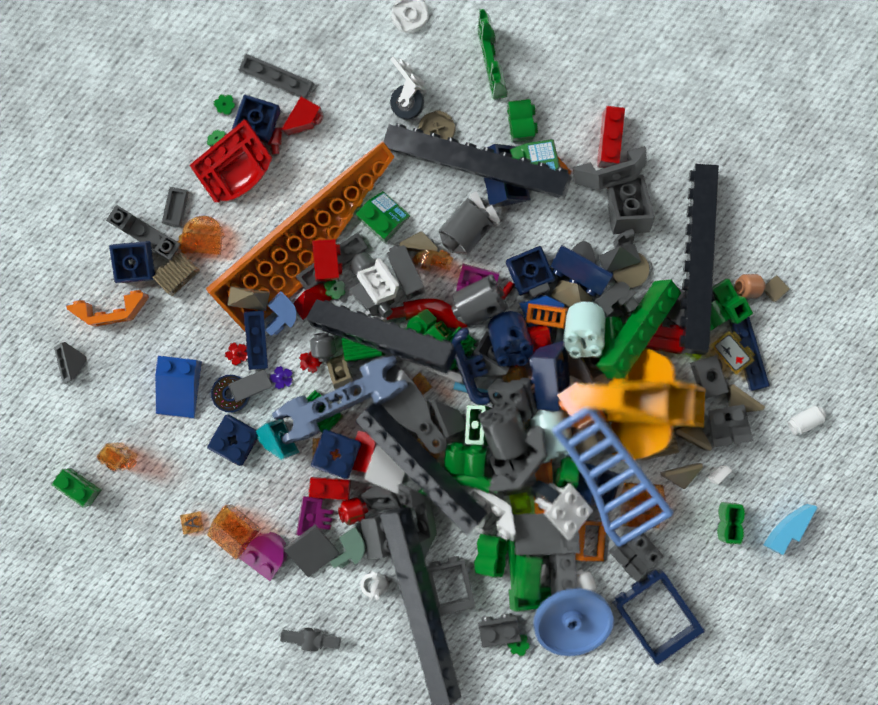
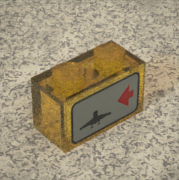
M727 331L712 343L711 347L734 374L737 375L755 361L753 359L755 354L748 346L744 348L740 344L742 339L735 331L733 333Z

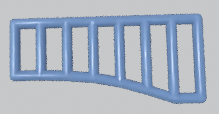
M582 408L552 428L553 434L564 446L584 476L594 496L604 530L616 546L621 547L673 516V510L596 409ZM590 414L596 423L568 440L562 431ZM601 429L607 438L579 455L574 446ZM611 445L619 452L591 471H589L584 463ZM625 460L630 467L629 469L602 486H597L594 480L595 477ZM633 475L638 477L641 481L640 484L606 505L604 504L601 495ZM648 490L652 498L610 523L608 512L642 491ZM656 504L663 510L659 515L622 537H619L614 531Z

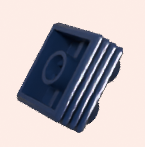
M244 94L232 129L246 119L262 142L268 143L277 124L281 109L277 104ZM259 116V117H260V120L257 121V122H254L253 119H254V118H257V117Z
M150 241L120 243L109 246L115 283L153 280L155 268ZM133 258V260L136 261V264H130L129 260H132Z
M541 246L513 256L505 262L520 296L527 294L533 288L555 281V276ZM527 267H530V269L534 268L533 275L526 273Z
M225 415L210 440L207 449L238 466H242L254 447L258 434L256 429L231 415ZM236 435L238 443L231 444L230 437Z
M323 430L311 467L343 479H348L361 442L329 430ZM338 449L341 457H337L335 460L331 452Z

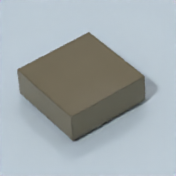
M776 275L765 284L764 292L773 302H776L789 290V287Z

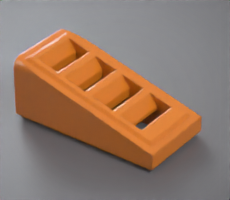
M528 303L526 323L564 329L568 308ZM534 308L538 309L536 319H533ZM542 310H545L544 320H540ZM550 311H553L552 321H548ZM557 312L561 313L560 322H556Z

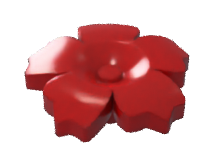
M235 342L230 343L228 347L230 351L225 352V357L228 360H232V365L237 366L241 364V360L246 361V345L238 344L237 346Z
M311 351L303 353L299 357L301 360L300 368L303 371L308 368V372L312 374L317 372V368L322 364L319 358H314L311 355Z

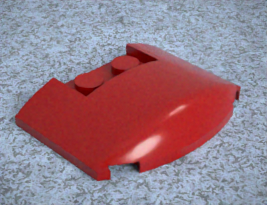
M245 119L189 166L213 201L218 203L220 201L234 200L256 186L267 172L272 156Z

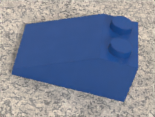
M158 356L155 373L156 414L195 418L202 361Z

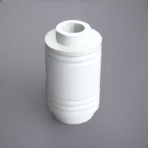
M813 406L791 417L787 424L794 435H802L824 423L826 414L821 407Z

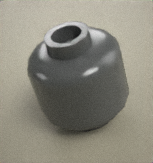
M368 253L356 254L350 263V270L357 278L358 271L375 266V260Z
M329 333L314 334V337L310 340L311 355L314 358H319L321 362L329 361L330 357L336 354L334 337L330 336Z

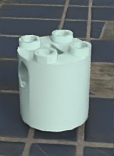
M579 302L568 309L564 346L570 352L571 357H596L601 354V350L604 347L605 312L599 305L591 302Z
M539 410L529 420L530 429L532 427L536 428L539 425L545 431L548 458L544 463H548L551 461L550 459L556 458V461H561L563 458L570 456L552 432L554 426L568 418L566 412ZM570 427L562 431L568 440L573 438Z

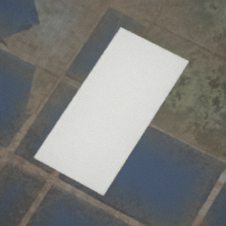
M404 427L415 439H417L418 435L414 431H411ZM376 444L364 479L398 494V485L402 483L405 472Z

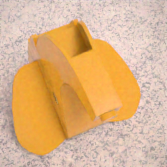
M647 348L643 350L625 379H613L609 381V385L604 386L575 385L571 393V400L574 402L573 406L607 411V421L612 422L611 427L614 434L634 460L647 458L667 448L672 439L673 426L704 428L706 389L695 384L675 382V367L667 357Z

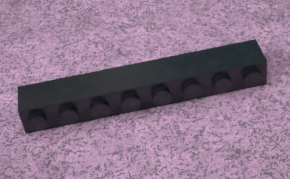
M316 299L306 317L313 328L444 374H448L457 355L454 345L447 340H436L429 334L422 335L414 329H404L396 323L391 322L389 324L378 317H368L361 311L353 312L343 305L339 307L328 300L321 301Z
M372 403L355 420L465 535H468L488 514L440 463L388 413L382 404L375 405V403Z

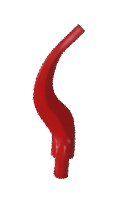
M508 281L503 288L505 296L502 299H506L515 286L511 281ZM433 298L403 302V306L391 308L393 312L387 317V320L406 317L407 321L421 311L428 309L437 318V323L442 320L447 327H468L456 319L450 304Z

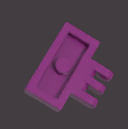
M302 497L296 530L297 536L302 535L315 524L319 529H331V525L324 524V521L332 522V518L325 517V514L331 515L334 510L321 508L322 498Z

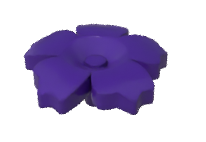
M277 366L274 370L275 374H270L269 379L272 380V383H276L275 388L281 389L285 385L288 387L292 385V378L290 376L293 373L287 368L283 370L282 366Z

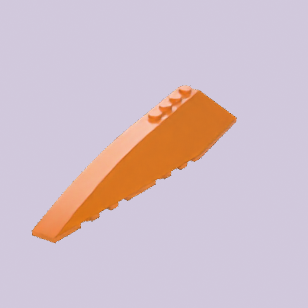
M384 142L378 144L321 189L206 288L208 293L244 332V312L262 310L228 306L230 287L270 292L268 303L280 291L288 299L297 292L302 285L296 276L314 263L312 241L338 238L353 217L355 210L360 207L367 193L372 190L374 183L381 177L395 157ZM268 305L267 310L264 311V320L274 312Z

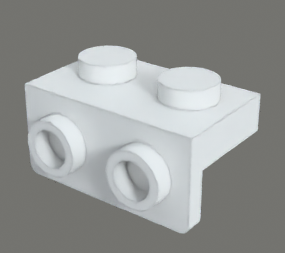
M380 258L376 259L375 266L358 271L357 278L375 305L396 298L399 283L389 272L388 266Z

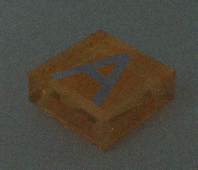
M201 511L180 515L183 535L204 530Z

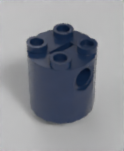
M505 311L490 319L488 333L498 365H526L533 353V345L522 314L515 311Z

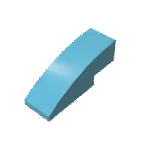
M805 504L790 513L773 529L763 545L776 553L784 555L791 540L798 542L801 540L817 507Z

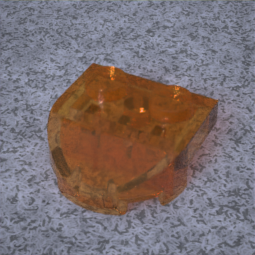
M210 216L192 218L183 228L181 251L221 255L222 236L224 237L223 227L216 219Z
M423 250L413 257L412 262L415 265H418V262L421 263V268L429 272L432 265L450 271L453 265V257H450L451 254L440 250V252Z

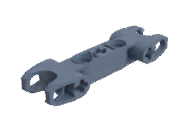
M390 356L373 360L360 368L362 378L308 403L304 395L286 402L272 413L273 419L276 420L287 417L293 419L294 426L292 430L281 438L283 443L290 444L307 440L320 433L317 425L318 422L371 397L375 405L385 403L409 387L405 380L393 383L386 381L387 371L398 363L396 357ZM361 387V394L354 396L355 389ZM341 396L342 399L341 403L339 404L337 402L339 401V397ZM322 404H325V411L323 413H319V407Z

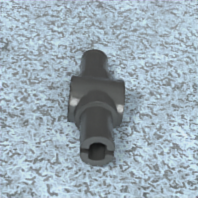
M307 627L299 632L282 630L280 641L295 643L301 646L303 651L316 652L318 649H322V647L339 649L341 637L327 636L324 633H320V629L314 628L313 630V628Z

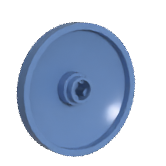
M568 589L550 596L539 606L533 621L535 635L540 645L549 652L562 656L582 655L598 648L609 637L614 623L613 614L608 602L598 593L586 589Z

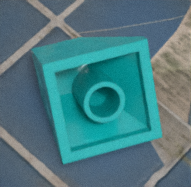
M283 419L267 422L256 430L259 442L266 450L280 460L300 453L295 442L290 444L283 443L281 438L289 433Z

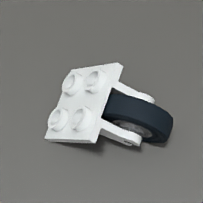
M392 57L390 60L405 77L406 81L404 85L399 86L392 93L390 106L397 117L411 120L419 116L423 110L424 97L422 93L425 94L427 92L424 88L425 83L419 76L416 77L412 73L414 69L408 62L405 63L402 59L399 60Z
M537 480L530 488L532 495L536 498L535 502L539 504V507L546 510L544 514L569 541L593 512L591 507L569 483L564 489H561L552 483L548 485L543 481Z

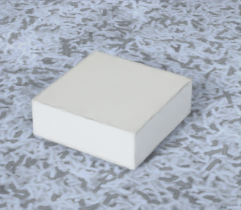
M720 465L708 479L714 484H719L732 470L728 466Z

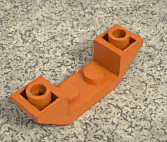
M141 290L130 291L129 295H124L126 311L124 308L115 309L113 313L106 314V312L93 314L92 304L86 303L85 300L74 301L73 305H67L66 307L68 311L88 325L97 327L133 320L149 297L148 294L143 293Z

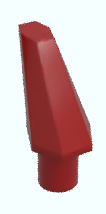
M282 127L274 129L268 145L271 146L272 155H279V145H282Z

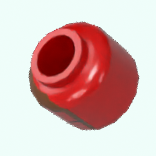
M357 497L343 501L338 508L340 520L348 526L360 523L365 519V514L368 513L366 503L361 502Z

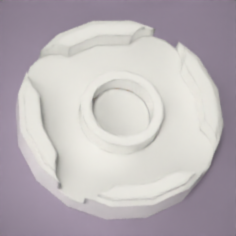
M397 0L393 5L391 18L398 30L404 33H414L425 26L428 20V9L422 0Z

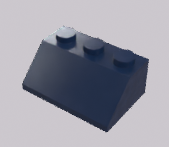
M493 144L487 148L493 149L494 153L501 155L502 152L511 154L510 149L518 146ZM484 178L488 201L493 207H503L531 201L529 190Z
M563 245L560 246L550 266L554 269L552 271L554 274L561 278L563 275L570 278L569 282L586 287L585 292L594 297L597 294L599 296L602 295L613 276L612 273Z
M564 341L540 347L530 357V367L533 369L532 384L535 387L534 401L539 410L560 411L559 402L561 400L557 395L571 387L568 351L564 346Z

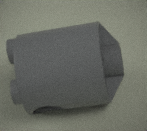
M469 198L455 210L439 229L442 244L451 253L468 255L493 225V222L488 218L490 214L483 208L479 210L475 207V203Z
M492 274L453 293L455 305L452 306L453 314L457 320L470 328L509 309L505 299H502L505 296L500 285L496 286L497 283Z
M504 401L496 403L492 409L479 414L482 429L491 453L495 458L514 459L528 449L530 444L526 442L528 438L526 436L527 433L518 408L515 405L506 404Z

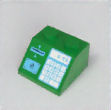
M554 139L525 143L510 149L511 155H513L512 158L520 159V157H524L537 165L538 162L550 165L549 168L555 170L557 167H560Z
M383 191L369 199L356 213L357 219L384 243L410 217L405 210Z

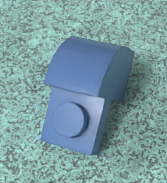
M280 291L267 304L278 315L265 328V331L270 336L279 334L284 328V323L291 328L296 320L294 304Z

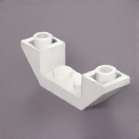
M463 487L481 506L486 505L491 508L492 513L496 516H502L497 523L498 534L505 540L510 539L514 542L516 532L510 505L490 492L487 494L475 488Z

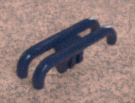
M463 328L454 335L452 344L457 352L455 360L470 400L477 405H488L490 403L489 393L480 392L474 380L476 377L486 375L488 370H479V368L486 366L484 361L476 362L483 359L482 354L466 358L461 341L467 339L469 330Z

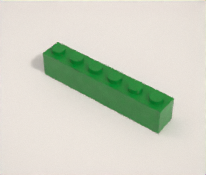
M672 279L653 282L597 364L608 379H625L681 295V291Z

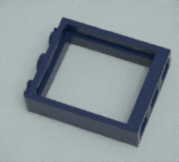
M654 569L646 575L647 578L645 580L633 583L631 585L632 589L628 592L619 593L612 603L651 660L658 666L703 634L705 630L664 571ZM660 580L691 625L653 651L623 608V605Z

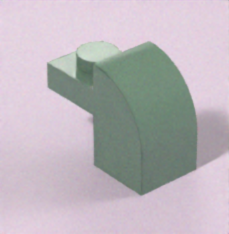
M357 526L339 537L346 551L330 561L333 568L339 566L341 569L350 563L349 559L356 565L365 553L364 538Z

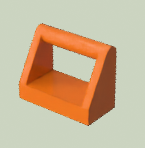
M586 520L579 528L580 553H575V560L604 561L606 532L602 521ZM586 525L599 526L596 556L583 555Z

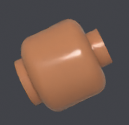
M742 274L735 282L736 293L746 299L759 298L766 287L763 278L759 274Z

